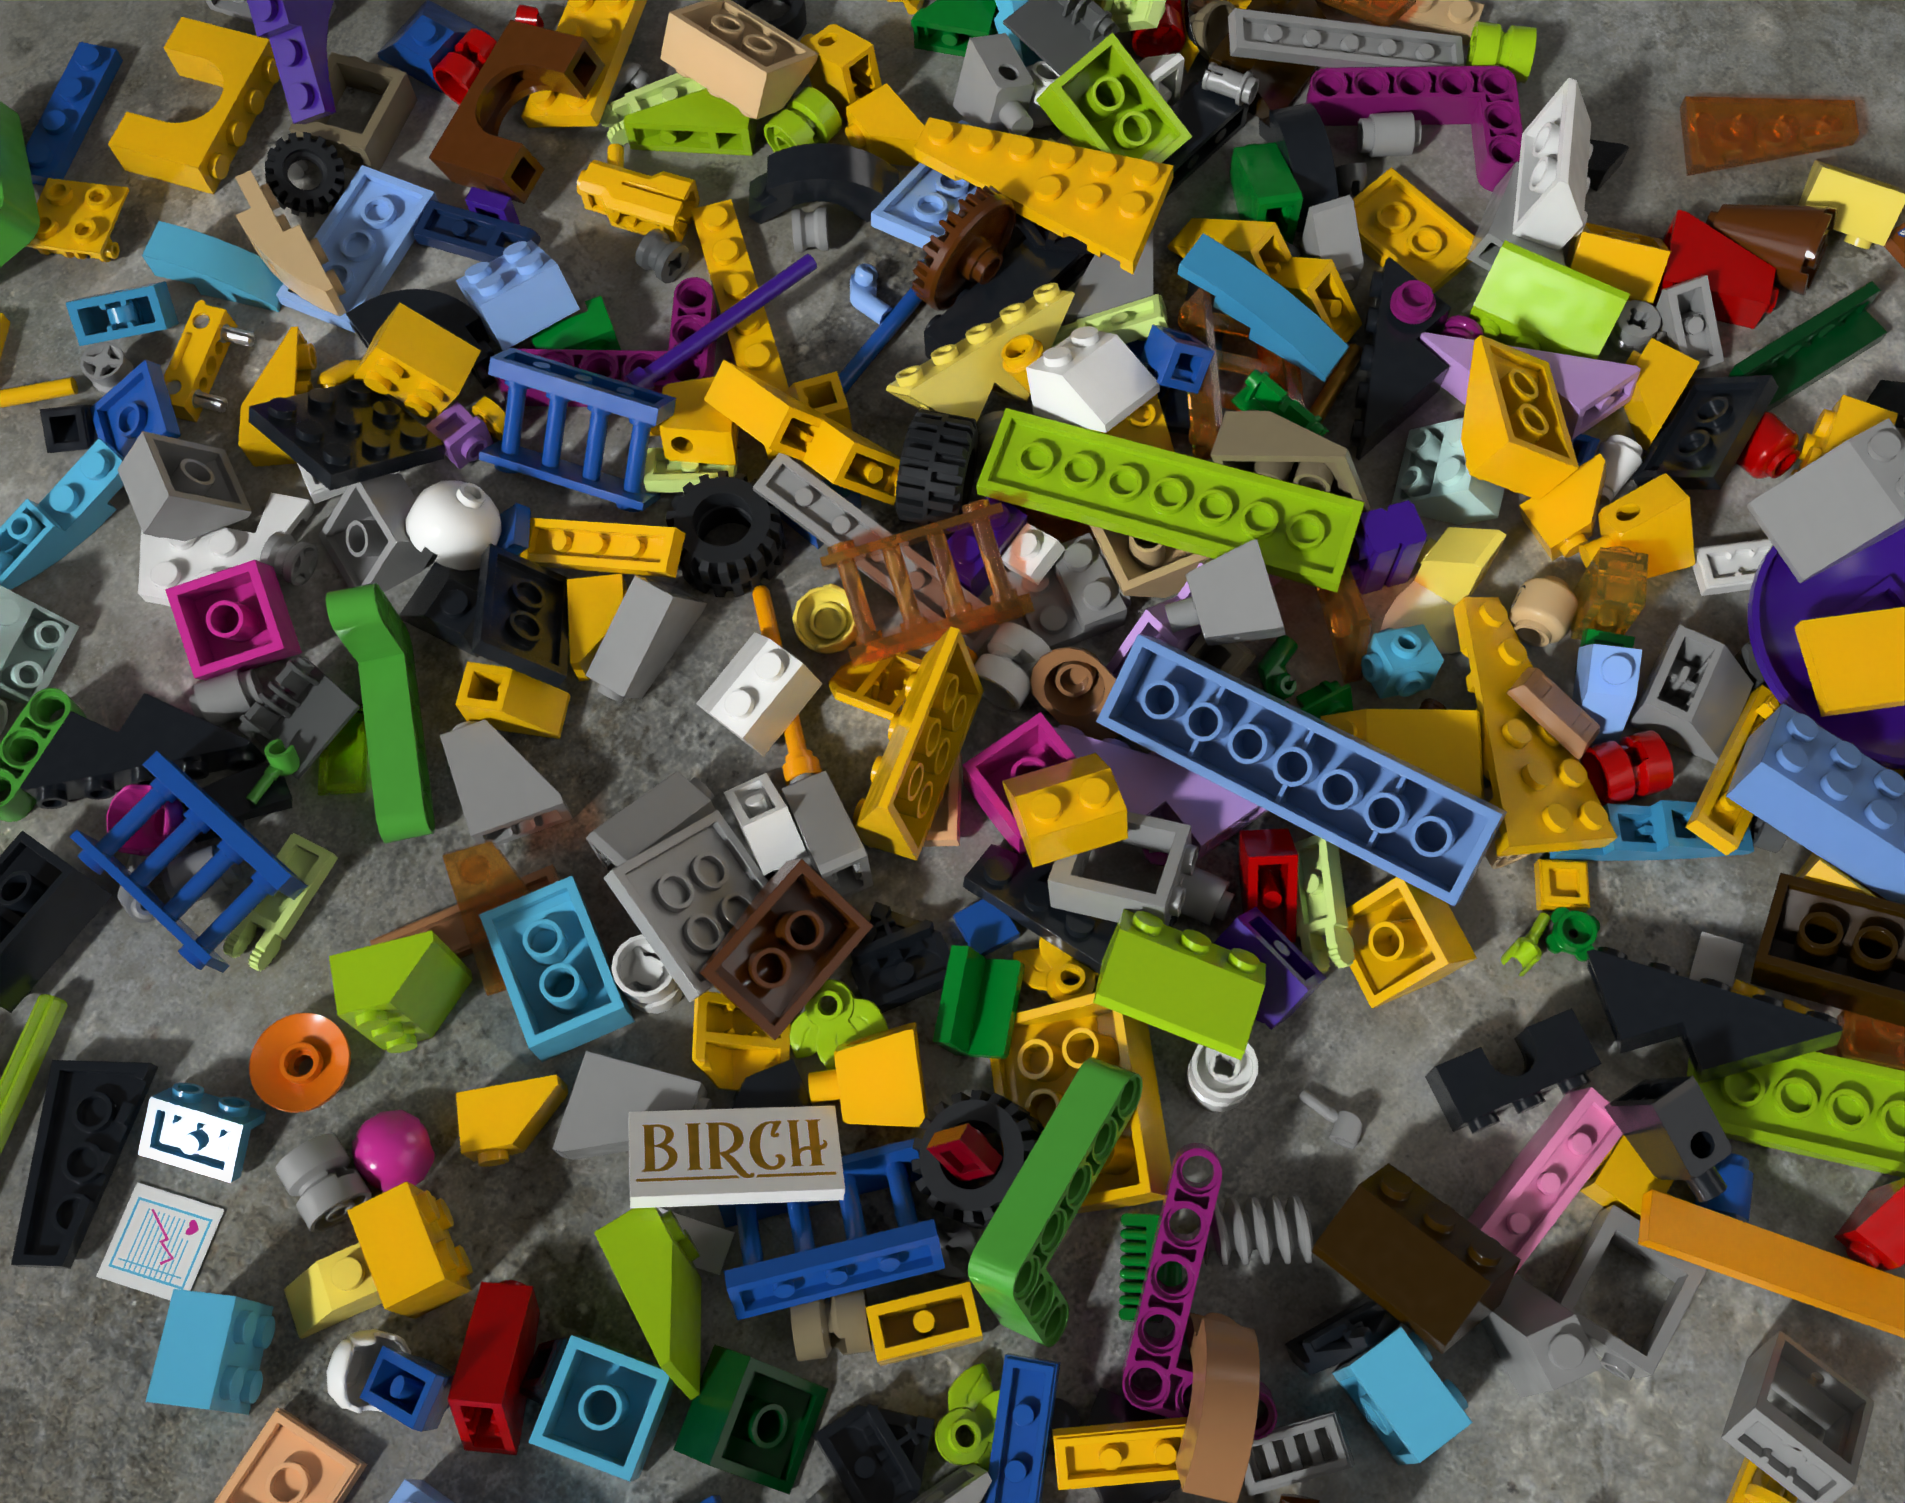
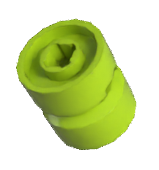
M1476 21L1469 42L1466 66H1501L1514 74L1517 83L1525 84L1529 77L1535 54L1536 28L1511 25L1506 32H1503L1501 24Z
M805 87L788 103L787 109L780 110L765 125L763 129L764 136L774 153L797 145L828 143L841 130L842 119L834 104L822 92L812 87Z

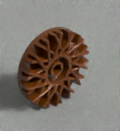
M991 185L990 187L984 186L983 189L977 187L975 194L969 193L965 201L959 199L960 211L958 215L953 211H949L947 220L939 221V224L945 229V234L939 237L931 235V241L923 245V250L928 255L923 260L917 261L918 265L913 269V273L918 278L912 282L913 286L911 289L916 292L915 295L934 310H948L954 305L958 295L965 288H972L978 282L981 285H985L996 275L1002 265V254L1010 241L1015 227L1016 209L1014 203Z

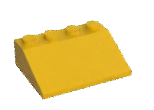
M950 626L925 654L918 671L910 674L905 688L906 701L900 714L896 713L890 722L888 729L889 743L884 755H879L876 758L871 770L872 784L866 799L862 798L859 800L853 815L854 828L864 845L916 861L984 692L962 633L958 628Z
M1095 993L1016 1013L1008 1057L1006 1059L990 1058L994 1093L1009 1099L1029 1111L1030 1116L1039 1120L1044 1128L1079 1068L1088 1058L1100 1059L1137 1073L1142 1077L1143 1087L1140 1101L1077 1214L1130 1207L1164 1200L1171 1172L1170 1155L1148 1024L1093 1003ZM1001 1141L1002 1153L1004 1157L1003 1143Z

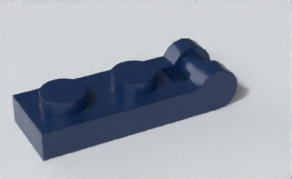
M429 200L413 231L418 244L488 263L503 255V251L506 249L503 247L505 242L516 243L532 240L539 245L541 241L539 234L526 226Z

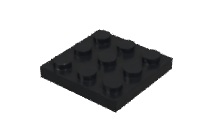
M354 379L345 384L324 389L316 388L307 393L286 398H273L269 402L249 406V423L330 491L442 460L445 455V445L442 440L387 396L367 387L363 381L364 379Z

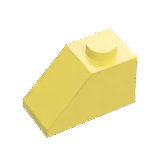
M1447 527L1438 541L1429 538L1423 546L1416 561L1421 566L1414 581L1455 606L1462 598L1471 597L1486 576L1507 534L1495 529Z
M359 1242L316 1261L284 1288L294 1324L301 1339L382 1304Z

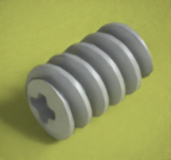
M1296 1195L1288 1198L1285 1210L1279 1198L1270 1196L1267 1199L1264 1212L1256 1197H1249L1246 1200L1243 1212L1237 1199L1234 1197H1229L1226 1200L1222 1213L1216 1202L1203 1255L1206 1266L1211 1251L1217 1252L1222 1266H1228L1232 1250L1238 1251L1243 1265H1249L1252 1250L1258 1249L1264 1265L1270 1264L1274 1249L1280 1250L1285 1264H1291L1295 1248H1300L1306 1263H1312L1313 1234L1309 1211L1304 1208L1301 1199Z

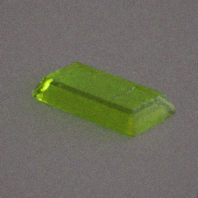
M363 704L359 705L360 709L320 754L317 793L319 796L366 793L368 747Z

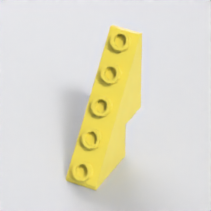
M1048 283L1038 287L1033 291L1034 297L1024 303H1015L1005 307L999 312L1000 317L991 323L972 327L965 333L966 338L955 345L942 346L934 350L930 355L931 359L922 365L910 366L895 375L896 380L890 383L885 391L919 410L924 409L973 418L976 420V423L991 391L1005 398L1027 402L1030 394L1003 368L1002 349L1012 338L1022 334L1031 335L1033 339L1039 340L1043 345L1044 351L1051 348L1075 293L1060 290L1058 283Z

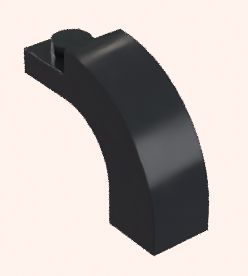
M1311 103L1269 110V117L1259 118V135L1268 143L1276 142L1301 190L1303 202L1296 228L1298 233L1304 231L1309 207L1339 198L1330 142L1322 119Z
M813 143L785 148L767 157V172L750 181L748 217L762 224L795 205L818 201L843 206L864 221L869 222L871 221V212L899 184V171L880 157L851 146Z
M406 289L379 295L346 313L359 339L368 349L378 329L400 302L481 350L471 372L484 389L496 382L494 376L488 375L490 357L495 354L488 344L490 339L481 318L473 309L457 298L438 291Z

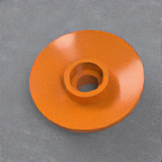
M297 1013L281 1018L270 1025L254 1045L249 1062V1075L252 1086L257 1095L266 1104L277 1110L300 1113L316 1109L333 1098L343 1086L350 1069V1046L343 1031L324 1016L314 1013ZM312 1058V1069L307 1074H300V1064L305 1059Z

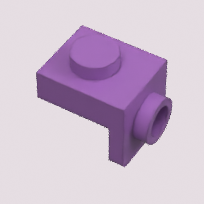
M458 401L425 425L430 432L444 442L445 455L459 469H462L470 461L479 459V451L494 443L485 422L479 416L473 417Z

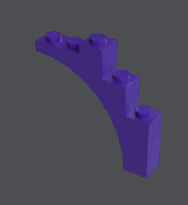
M247 0L257 37L269 38L293 124L305 125L336 113L329 81L327 59L328 21L334 0Z

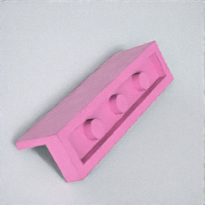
M1593 1087L1572 1091L1563 1097L1468 1219L1470 1223L1488 1236L1496 1239L1503 1247L1521 1259L1515 1274L1623 1135L1605 1109V1106L1610 1102Z

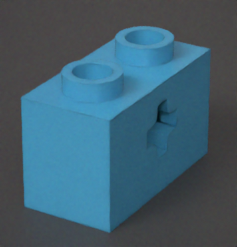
M166 281L82 297L66 302L79 346L165 330L179 324Z

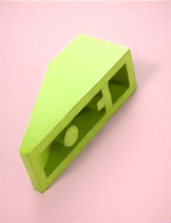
M707 88L625 115L623 123L631 150L753 156L758 119L744 116L739 111V108L723 98L711 95Z

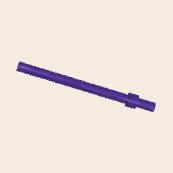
M810 254L804 255L644 369L641 367L634 369L624 376V381L648 390H654V383L817 269L814 258Z

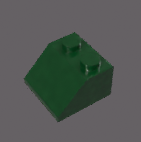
M714 1344L700 1380V1395L692 1400L673 1450L714 1468L790 1495L828 1388L750 1356Z

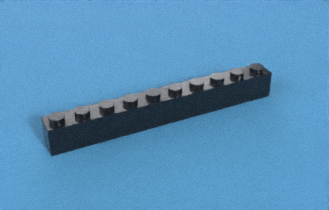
M1203 78L1200 81L1192 82L1185 90L1183 97L1172 107L1169 105L1192 137L1162 162L1173 165V180L1165 199L1246 124L1249 104L1244 103L1242 106L1235 104V99L1202 89ZM1025 235L1022 236L1016 243L1014 250L1003 259L1000 269L988 283L981 285L978 282L972 288H965L958 295L954 305L943 315L938 314L929 321L924 331L925 356L931 359L930 355L934 350L949 344L955 345L966 338L965 333L972 327L991 323L1000 317L999 312L1005 307L1015 303H1024L1034 297L1033 291L1042 285L1058 283L1060 290L1066 291L1085 273L1095 254L1037 250Z

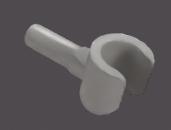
M1305 1088L1300 1094L1299 1099L1326 1120L1334 1123L1329 1138L1345 1148L1354 1149L1362 1133V1124L1359 1117L1353 1113L1338 1111L1334 1107H1330Z

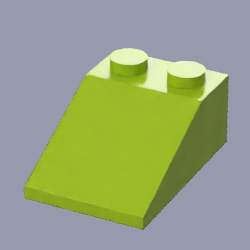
M1113 32L1050 84L1036 99L1059 131L1077 147L1162 163L1192 137Z
M658 1207L633 1208L596 1230L594 1234L659 1366L684 1394L692 1400L700 1395L702 1278L693 1263L695 1259L700 1257V1254L686 1229H682L671 1209L662 1214Z

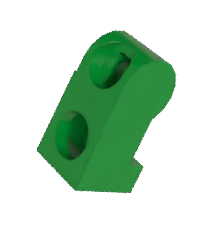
M601 296L585 301L588 311L558 321L532 335L535 349L621 350Z

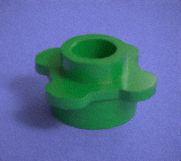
M1565 907L1555 909L1551 914V920L1554 923L1552 933L1545 939L1547 949L1554 954L1565 952L1574 955L1578 961H1587V951L1594 949L1592 944L1600 930L1599 921L1594 916L1582 911H1569ZM1570 930L1575 931L1577 938H1571L1568 932Z

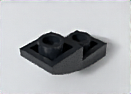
M270 763L240 771L203 787L214 800L244 827V820L292 808L293 798L284 776H279L271 784L256 805L246 800L247 795L263 776V772ZM182 802L184 812H186L189 808ZM210 829L206 834L200 832L194 839L197 843L220 836Z

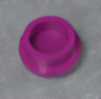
M1410 280L1397 287L1390 300V309L1393 315L1400 321L1408 324H1420L1427 321L1432 316L1436 306L1432 289L1429 285L1419 280Z

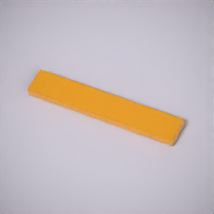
M1653 1189L1643 1194L1638 1238L1639 1245L1905 1338L1904 1278Z

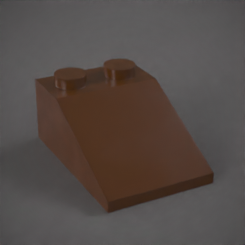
M803 859L789 860L755 896L699 973L772 1040H776L871 930L873 925Z

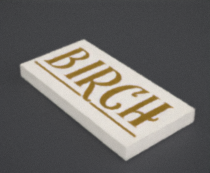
M835 1106L629 1112L630 1209L844 1200L845 1183Z

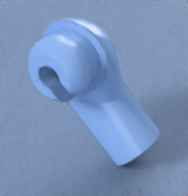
M863 263L858 265L855 273L851 275L850 302L853 307L880 325L893 308L877 297L876 280L878 272L876 268L870 264Z

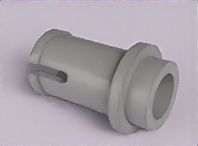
M1214 62L1208 65V69L1211 72L1205 71L1202 89L1235 99V104L1242 106L1244 103L1250 105L1253 102L1259 88V79L1253 77V72L1247 71L1245 74L1217 65Z

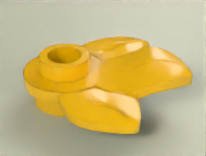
M1042 937L1039 939L1040 948L1019 950L1013 953V960H1019L1025 966L1022 981L1030 988L1047 991L1051 999L1056 1003L1095 992L1096 979L1099 977V974ZM1067 979L1079 980V982L1074 985H1066L1063 983V981Z

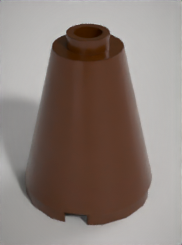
M1723 204L1718 212L1713 210L1710 212L1706 224L1775 267V283L1796 294L1805 295L1806 289L1810 288L1828 246L1826 244L1828 235L1825 232L1826 230L1833 231L1838 208L1830 206Z

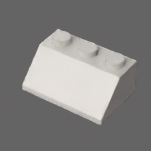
M1568 78L1522 133L1512 231L1513 235L1560 251L1573 236L1577 237L1582 232L1588 217L1587 212L1584 210L1585 197L1590 186V178L1587 177L1588 161L1593 151V145L1590 144L1591 121L1577 80Z

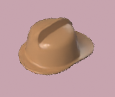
M1078 647L1057 648L1041 656L1033 666L1030 677L1032 694L1038 702L1061 725L1075 727L1081 730L1084 736L1101 741L1106 738L1114 739L1120 736V734L1096 722L1116 681L1114 675L1101 663L1099 658L1089 650Z

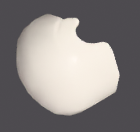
M376 1329L360 1330L349 1334L347 1339L341 1340L332 1353L327 1368L328 1394L341 1408L356 1413H362V1411L367 1410L382 1412L359 1397L382 1346L411 1354V1350L403 1338L396 1334Z

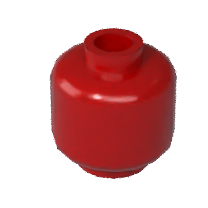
M1765 411L1736 464L1755 479H1764L1769 476L1773 479L1780 477L1793 466L1800 455V451L1797 449L1799 436L1796 431L1776 414Z

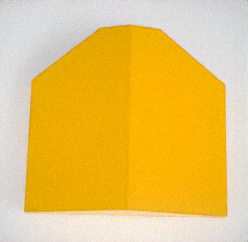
M874 642L867 647L865 653L841 666L829 680L828 685L836 700L892 720L896 713L900 714L906 701L905 688L908 678L912 672L918 671L922 659Z
M706 992L694 1000L692 1061L718 1089L738 1091L746 1077L790 1060V1024L776 1040H772L722 993Z

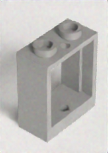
M1127 811L1128 839L1118 841V843L1169 854L1156 894L1083 878L1082 876L1091 850L1054 861L1047 880L1051 907L1117 923L1123 909L1134 913L1145 911L1159 917L1168 926L1171 916L1179 917L1181 914L1186 888L1181 887L1184 875H1193L1198 859L1199 848L1192 846L1191 825Z
M1612 1205L1598 1212L1552 1299L1576 1314L1595 1353L1602 1357L1600 1361L1602 1366L1612 1374L1630 1381L1632 1377L1639 1379L1653 1376L1707 1268L1639 1245L1640 1220L1619 1207ZM1609 1242L1675 1283L1640 1352L1573 1310Z
M1779 1330L1747 1359L1721 1438L1802 1502L1833 1503L1855 1485L1875 1402ZM1812 1373H1820L1823 1375L1824 1378L1817 1379L1812 1375ZM1770 1388L1826 1430L1823 1443L1767 1400Z

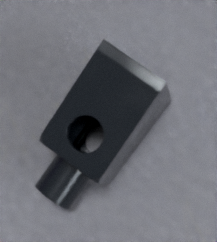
M1693 1076L1644 1079L1605 1106L1608 1114L1655 1177L1660 1180H1685L1699 1202L1711 1200L1727 1189V1185L1715 1168V1165L1731 1154L1732 1146Z

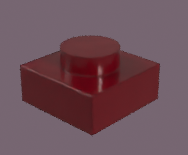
M969 1123L935 1132L926 1148L959 1182L995 1174L1003 1158L987 1142L984 1134L973 1128Z

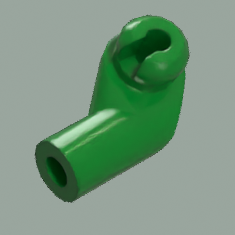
M1287 635L1277 637L1257 666L1263 690L1281 700L1294 695L1297 689L1296 680H1290L1291 675L1287 672L1285 666L1297 651L1298 644Z

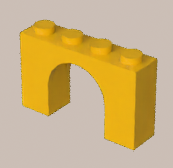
M181 17L163 48L179 76L222 87L223 91L220 99L206 114L194 120L181 123L165 122L126 111L108 145L125 171L214 194L221 180L227 176L233 158L239 147L244 145L250 127L256 116L262 112L265 100L273 85L279 81L280 76L269 39Z

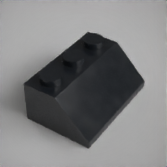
M23 830L0 855V1007L10 1013L31 992L37 982L55 961L64 954L68 946L112 896Z

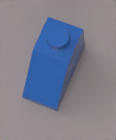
M382 1346L359 1398L413 1430L423 1432L437 1429L444 1412L449 1408L447 1398L455 1373L434 1361Z

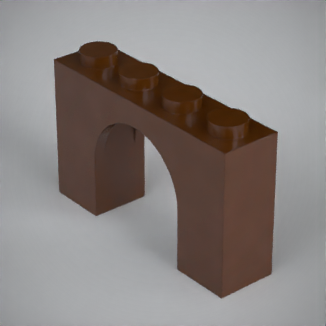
M510 20L429 158L453 183L470 188L476 187L486 191L497 190L511 197V200L525 204L545 169L522 143L498 137L500 125L505 115L522 98L538 91H555L586 99L605 64L585 38Z

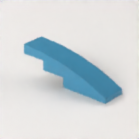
M1203 233L1180 262L1177 275L1214 295L1213 307L1251 328L1248 339L1321 381H1326L1347 352L1349 345L1311 309L1256 266Z
M1660 800L1651 806L1607 803L1603 808L1607 812L1608 819L1618 837L1617 839L1602 848L1549 852L1550 859L1588 861L1670 860L1726 855L1685 828L1697 802ZM1750 825L1738 849L1727 856L1745 855L1754 852Z

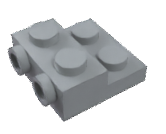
M1090 533L1061 543L1065 551L1039 585L1012 570L1005 573L1006 584L1027 629L1042 638L1051 651L1071 646L1125 625L1126 607L1131 605L1130 596H1124L1117 581H1113L1108 571L1110 568L1099 544H1095Z

